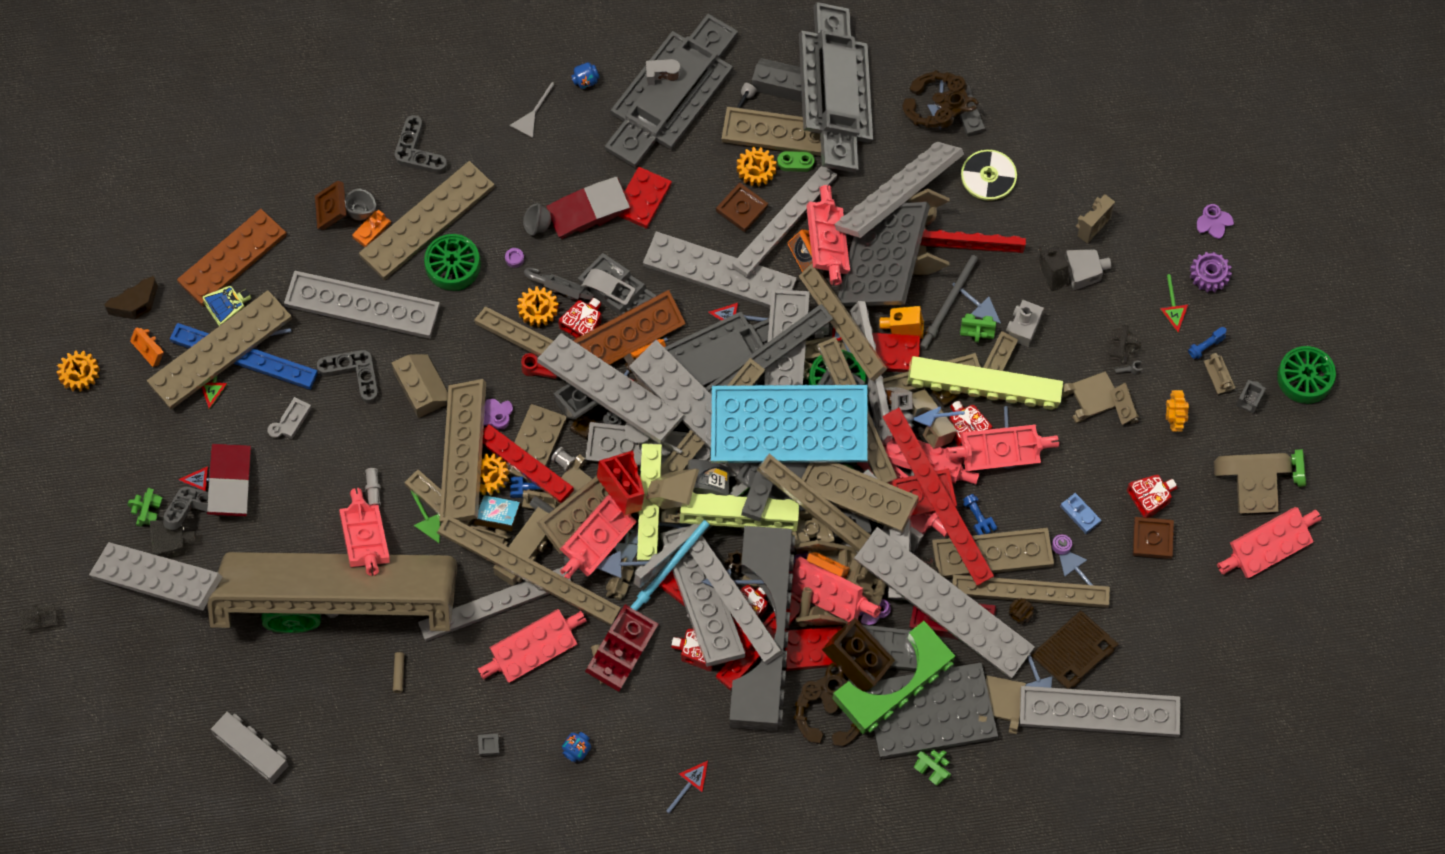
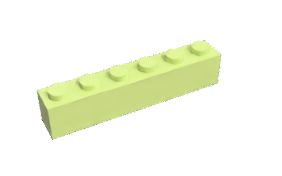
M642 444L641 482L644 490L642 510L639 511L637 562L649 561L654 554L658 555L660 507L647 500L646 497L651 481L661 477L662 445Z
M693 492L689 506L680 507V523L701 524L706 520L710 525L743 528L744 526L786 528L797 531L799 504L791 499L776 500L768 498L760 521L741 516L747 497L696 494Z

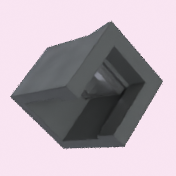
M1248 380L1236 406L1254 414L1266 388L1259 382Z

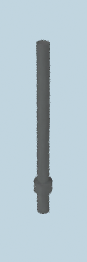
M971 255L932 325L928 326L925 332L926 335L920 344L922 349L926 350L931 340L938 334V328L977 262V256Z

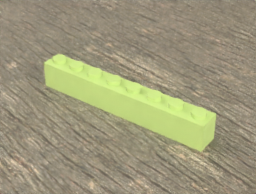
M913 356L909 364L907 384H912L916 388L930 387L934 391L948 390L952 394L966 393L971 397L984 396L989 400L1003 399L1008 403L1021 402L1025 403L1026 406L1039 405L1045 409L1052 410L1058 408L1061 403L1063 381Z

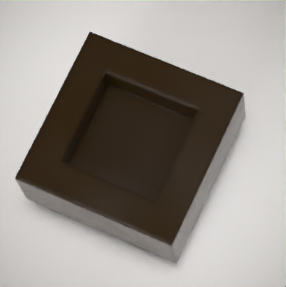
M933 390L932 392L943 408L959 398V394H952L948 390Z
M581 415L575 419L570 427V431L587 440L590 422L596 423V421Z

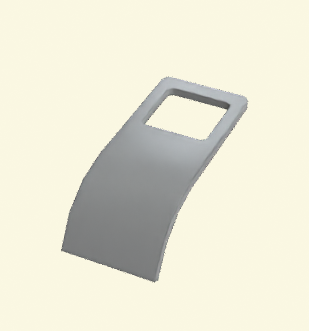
M591 269L581 285L582 287L594 288L623 305H627L635 291V288L599 269ZM617 283L630 289L625 301L611 294Z

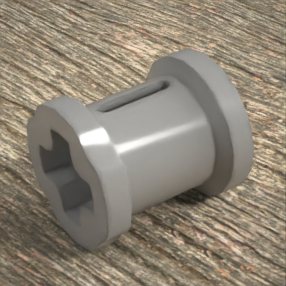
M563 447L558 448L551 458L553 462L559 463L565 472L576 459V457H571L567 454Z

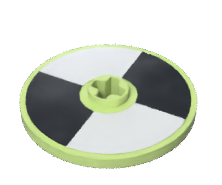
M981 150L966 159L962 167L961 179L965 189L971 195L981 200L993 201L1007 196L1012 191L1016 183L1017 171L1014 163L1005 154L995 150ZM987 172L991 173V178L987 177Z

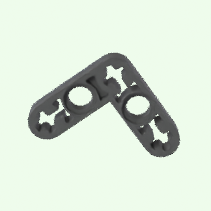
M409 116L405 121L395 150L396 162L402 166L436 174L445 172L447 161L444 156L415 149L423 125L419 116ZM414 122H417V125L414 126L413 132H412V131H411V130H412V129H411V124H413ZM412 137L414 140L412 143L406 144L404 139ZM404 149H406V156L401 159L400 156L403 155ZM418 157H424L426 158V161L422 164H419L416 162V159ZM438 162L442 163V165L436 167V164H438Z
M354 351L327 356L318 360L317 369L322 376L356 371L362 400L368 404L374 403L377 400L378 390L373 362L368 351ZM361 357H365V363L361 362ZM352 358H355L356 365H353ZM347 359L350 361V364L347 367H341L339 365L340 361ZM336 361V367H337V368L334 369V364H333V362ZM324 364L328 365L327 370H324ZM364 373L372 375L368 381L362 380L361 376ZM366 386H370L371 397L367 396Z
M191 487L181 488L164 514V527L169 530L178 529L191 508L207 512L208 503H203L201 500H208V492ZM176 507H183L184 509H182V510H177V509H175V508H176Z

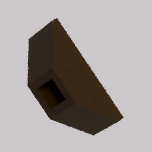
M154 276L144 278L134 287H129L117 297L110 298L104 304L107 313L112 316L136 319L150 311L158 288Z

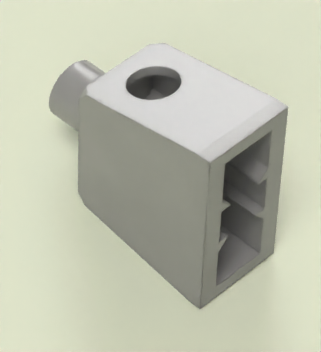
M1097 250L1066 251L1065 263L1073 290L1101 281L1103 270L1111 269L1110 258L1099 259Z

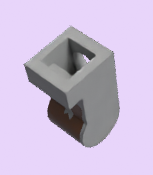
M673 59L646 61L647 84L655 85V80H677L680 77L679 62Z
M899 387L885 388L887 404L892 406V410L898 407L901 410L912 409L911 391Z

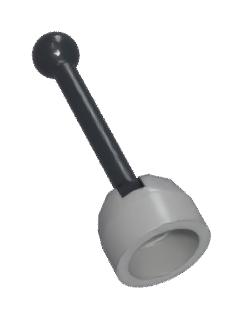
M744 83L741 89L743 97L736 108H741L746 98L749 99L755 95L757 89L753 85Z

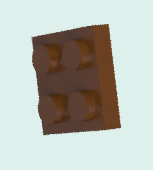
M336 181L315 195L317 229L325 230L346 216L343 182Z
M739 182L716 207V212L743 232H746L768 208V203Z
M1135 517L1132 556L1172 559L1174 520Z

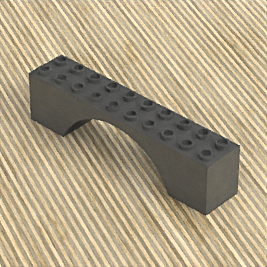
M744 526L741 573L752 580H762L764 584L757 585L767 595L773 607L776 618L774 641L782 651V654L767 665L762 660L748 674L733 680L730 728L777 731L778 725L782 726L783 710H780L779 706H783L784 690H780V687H785L786 670H782V667H786L787 651H783V648H787L788 631H785V628L789 629L790 612H786V609H790L791 593H787V590L792 589L793 574L789 573V571H793L794 554H790V552H794L795 535H792V529Z

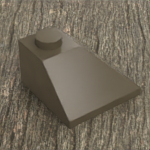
M689 469L669 472L651 481L646 499L661 509L689 506L699 470Z

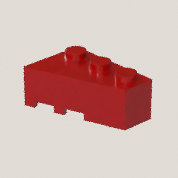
M633 450L599 460L597 471L598 480L624 515L641 511L644 500V490L641 478L637 472L638 467L634 460Z

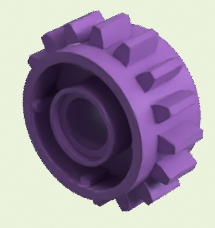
M1205 252L1203 256L1199 254L1197 260H1193L1190 272H1192L1190 278L1194 279L1193 284H1197L1200 290L1204 289L1206 292L1212 290L1216 292L1217 289L1222 290L1224 284H1228L1232 274L1230 272L1231 266L1227 265L1228 260H1224L1222 255H1217L1215 252L1210 254ZM1211 270L1214 274H1210L1207 271Z

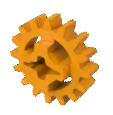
M753 147L751 152L746 149L745 155L740 154V159H737L736 171L739 172V178L744 177V183L750 181L751 186L757 183L759 187L761 182L767 184L768 179H773V174H776V161H774V155L769 156L768 150L762 152L760 147L759 151H756L755 147Z
M537 286L535 291L529 288L528 294L522 293V298L518 299L519 305H517V309L520 311L519 317H523L524 323L530 321V326L537 323V326L540 327L541 323L548 325L547 320L554 321L553 315L558 314L556 310L558 309L557 297H552V291L546 293L545 287L540 291ZM537 302L539 303V311L536 308Z
M75 351L73 356L67 353L68 358H61L63 364L57 365L59 368L57 375L60 383H63L66 389L70 386L72 391L78 388L81 392L84 386L89 389L88 384H95L94 378H99L97 372L100 369L96 359H93L92 354L86 356L85 351H82L81 355Z
M1172 390L1170 394L1171 399L1166 401V420L1170 423L1172 432H1182L1184 423L1188 421L1189 404L1184 398L1183 390Z
M485 454V458L482 459L480 482L485 483V485L480 484L482 495L488 492L491 496L494 490L499 493V487H506L504 481H509L506 475H509L510 471L502 457L497 458L493 454L490 458L488 454Z

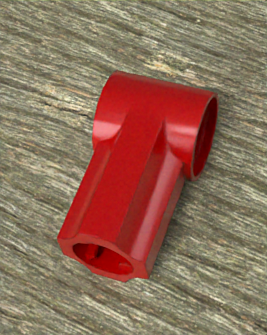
M528 353L522 357V372L526 376L539 375L553 379L557 378L556 374L537 362L538 357L535 354ZM533 363L534 366L528 367L526 364Z

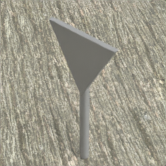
M552 82L532 112L509 126L533 138L535 114L554 86V83Z

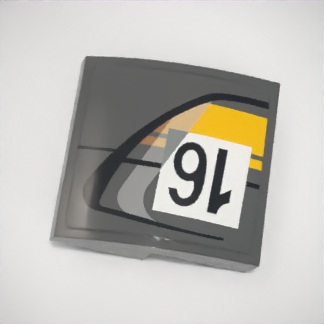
M690 459L688 461V470H699L693 490L694 493L729 495V467L706 460Z

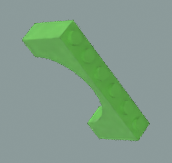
M925 621L910 631L907 637L916 654L917 668L914 677L904 688L892 694L874 695L859 690L848 681L834 692L832 699L862 734H865L867 731L870 733L879 726V721L890 718L894 714L893 710L895 708H902L909 702L908 698L913 694L917 696L923 691V686L926 683H933L939 677L938 674L942 670L946 672L954 665L955 655Z

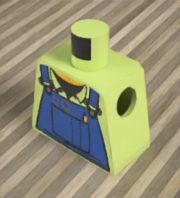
M231 286L202 297L205 306L219 326L245 307L243 303L252 299L246 289L236 294Z

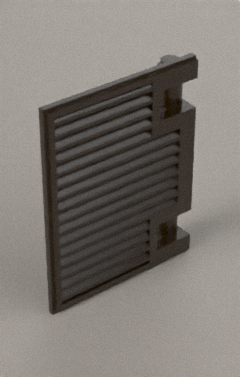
M1080 610L1031 654V657L1066 689H1073L1089 671L1110 656L1119 644ZM1103 641L1108 644V647L1104 650L1098 647ZM1071 671L1075 676L1069 681L1064 676Z

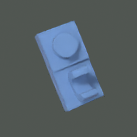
M1076 493L1060 505L1085 534L1101 523V519Z

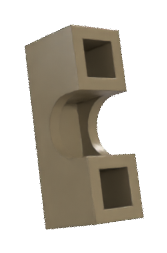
M924 389L912 394V409H908V411L914 417L938 408V406ZM947 417L935 418L930 427H926L923 436L931 447L936 449L951 443L957 430Z

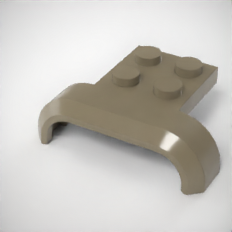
M1287 453L1218 456L1214 461L1215 476L1237 475L1238 513L1279 512L1277 473L1292 472V458Z

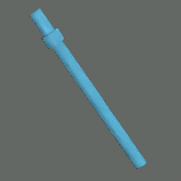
M706 520L698 526L648 587L637 595V600L631 605L632 609L637 611L643 603L646 604L649 601L650 595L710 526Z

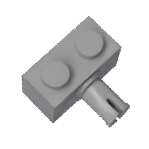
M1022 300L1021 305H1017L1014 310V321H1010L1006 331L1009 332L1008 335L1018 339L1017 343L1029 347L1044 308Z

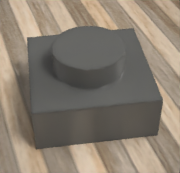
M498 733L478 735L479 756L499 755Z

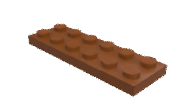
M260 209L181 275L177 282L203 307L205 305L203 296L227 287L287 234L271 217Z
M666 290L572 341L610 365L686 323L670 291Z

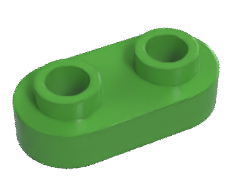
M785 151L779 154L777 165L783 171L807 172L814 167V157L808 152Z
M1303 449L1295 450V454H1291L1292 465H1296V472H1293L1294 483H1298V487L1306 486Z

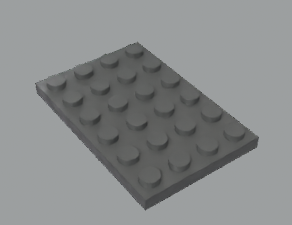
M927 202L903 203L861 238L854 236L849 253L850 271L844 274L838 295L839 300L844 306H854L858 301H865L866 306L905 304L930 208Z
M982 663L952 667L946 672L942 670L938 674L939 677L930 684L928 682L923 686L922 692L917 696L914 694L908 698L909 702L902 708H895L893 710L894 714L890 718L879 721V726L874 730L880 759L998 739ZM915 674L879 680L874 687L866 690V693L874 695L892 694L904 688ZM979 715L987 717L986 722L978 721Z

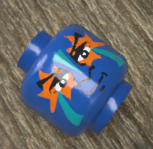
M589 62L576 66L574 74L571 75L574 84L579 85L581 89L596 85L597 79L600 78L596 66Z
M582 732L579 734L571 733L562 745V750L564 751L562 754L574 763L582 761L591 750V744L588 742L590 738Z

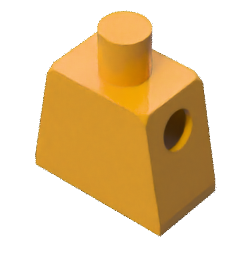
M920 306L892 308L890 310V317H880V329H891L892 334L920 336V339H923L924 320Z

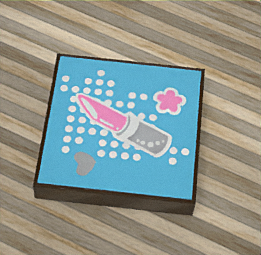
M483 495L478 509V518L474 519V524L512 531L521 508V502Z

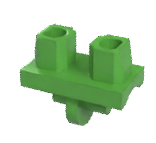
M966 314L962 318L960 335L975 337V342L979 343V337L994 339L996 321H993L992 316H985L983 320L975 319L973 314Z
M147 489L142 502L140 501V495H136L135 500H128L127 505L132 508L131 514L136 515L137 511L140 510L136 526L141 527L143 524L154 525L157 514L149 512L148 508L151 506L158 509L162 497L153 494L154 489Z
M933 750L930 755L935 760L921 751L917 755L919 759L914 768L922 774L929 766L935 771L929 777V780L935 785H939L944 779H949L952 775L939 765L940 762L944 766L949 764V761L944 758L947 754L946 751L943 750L939 754Z

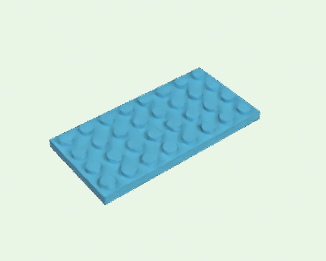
M867 385L712 386L711 463H762L769 453L781 463L867 462Z

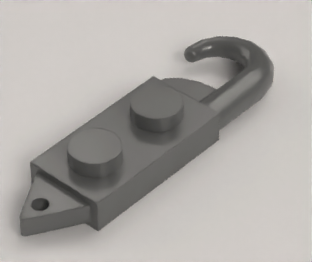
M526 268L524 270L525 276L530 280L543 284L552 292L563 293L570 299L584 298L592 300L594 296L586 290V287H582L559 276L535 274L540 272L536 268Z

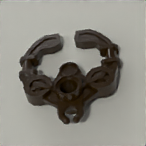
M938 70L916 78L912 81L909 88L914 94L922 93L926 84L936 83L937 80H943L944 84H948L949 91L938 92L933 95V102L940 109L936 111L935 116L928 115L927 118H922L921 114L915 113L917 108L915 99H905L902 107L906 117L913 122L914 126L925 125L926 128H946L952 125L955 116L963 114L965 111L976 110L977 106L975 105H978L979 102L975 98L967 96V84L964 78L950 72L939 73ZM970 102H973L975 104L974 106L968 107V104Z
M834 663L827 667L825 677L816 682L808 681L803 685L798 701L795 703L797 708L796 716H794L793 720L796 721L802 736L810 743L820 744L823 733L819 729L811 728L807 725V717H804V709L809 706L807 703L821 698L825 712L827 714H834L839 706L832 699L836 691L830 690L828 684L834 682L841 688L847 683L844 679V673L838 666L836 667L839 673L837 675L832 674L831 670L835 667ZM851 723V729L848 732L838 731L833 733L832 745L843 747L856 738L860 730L854 723Z

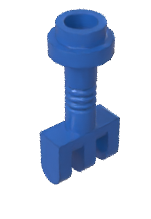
M1220 327L1212 333L1210 338L1198 346L1195 344L1191 345L1190 349H1188L1190 356L1193 359H1199L1202 357L1201 352L1206 348L1222 342L1225 339L1226 328Z
M523 476L512 477L510 497L520 498L523 497L524 490H539L541 488L533 482L525 483Z
M971 494L963 499L964 506L970 507L978 521V524H975L973 527L977 535H983L982 528L985 534H989L990 529L988 525H990L992 531L997 530L992 517L985 520L976 504L979 500L977 496Z

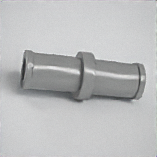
M368 468L365 470L367 480L365 490L368 492V503L370 506L378 505L380 507L379 491L381 486L378 484V469Z

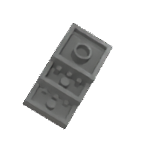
M604 253L578 277V280L583 284L591 269H599L635 288L627 305H623L594 288L586 287L618 315L657 296L646 289L644 283L633 277L628 269ZM617 283L611 294L625 301L630 289Z

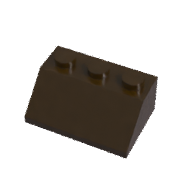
M853 618L839 630L822 649L861 691L874 687L895 661L856 618Z

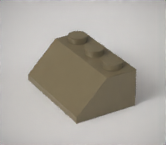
M428 354L407 355L392 362L393 372L418 418L447 405L448 392Z

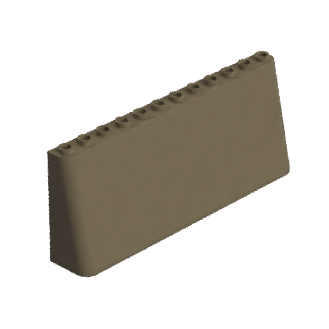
M229 552L223 556L218 573L223 577L208 599L210 627L230 628V612L429 615L430 631H450L457 577V561L451 556L389 555L390 563L377 564L379 568L378 574L373 575V570H371L372 576H369L366 573L365 566L350 567L348 554Z

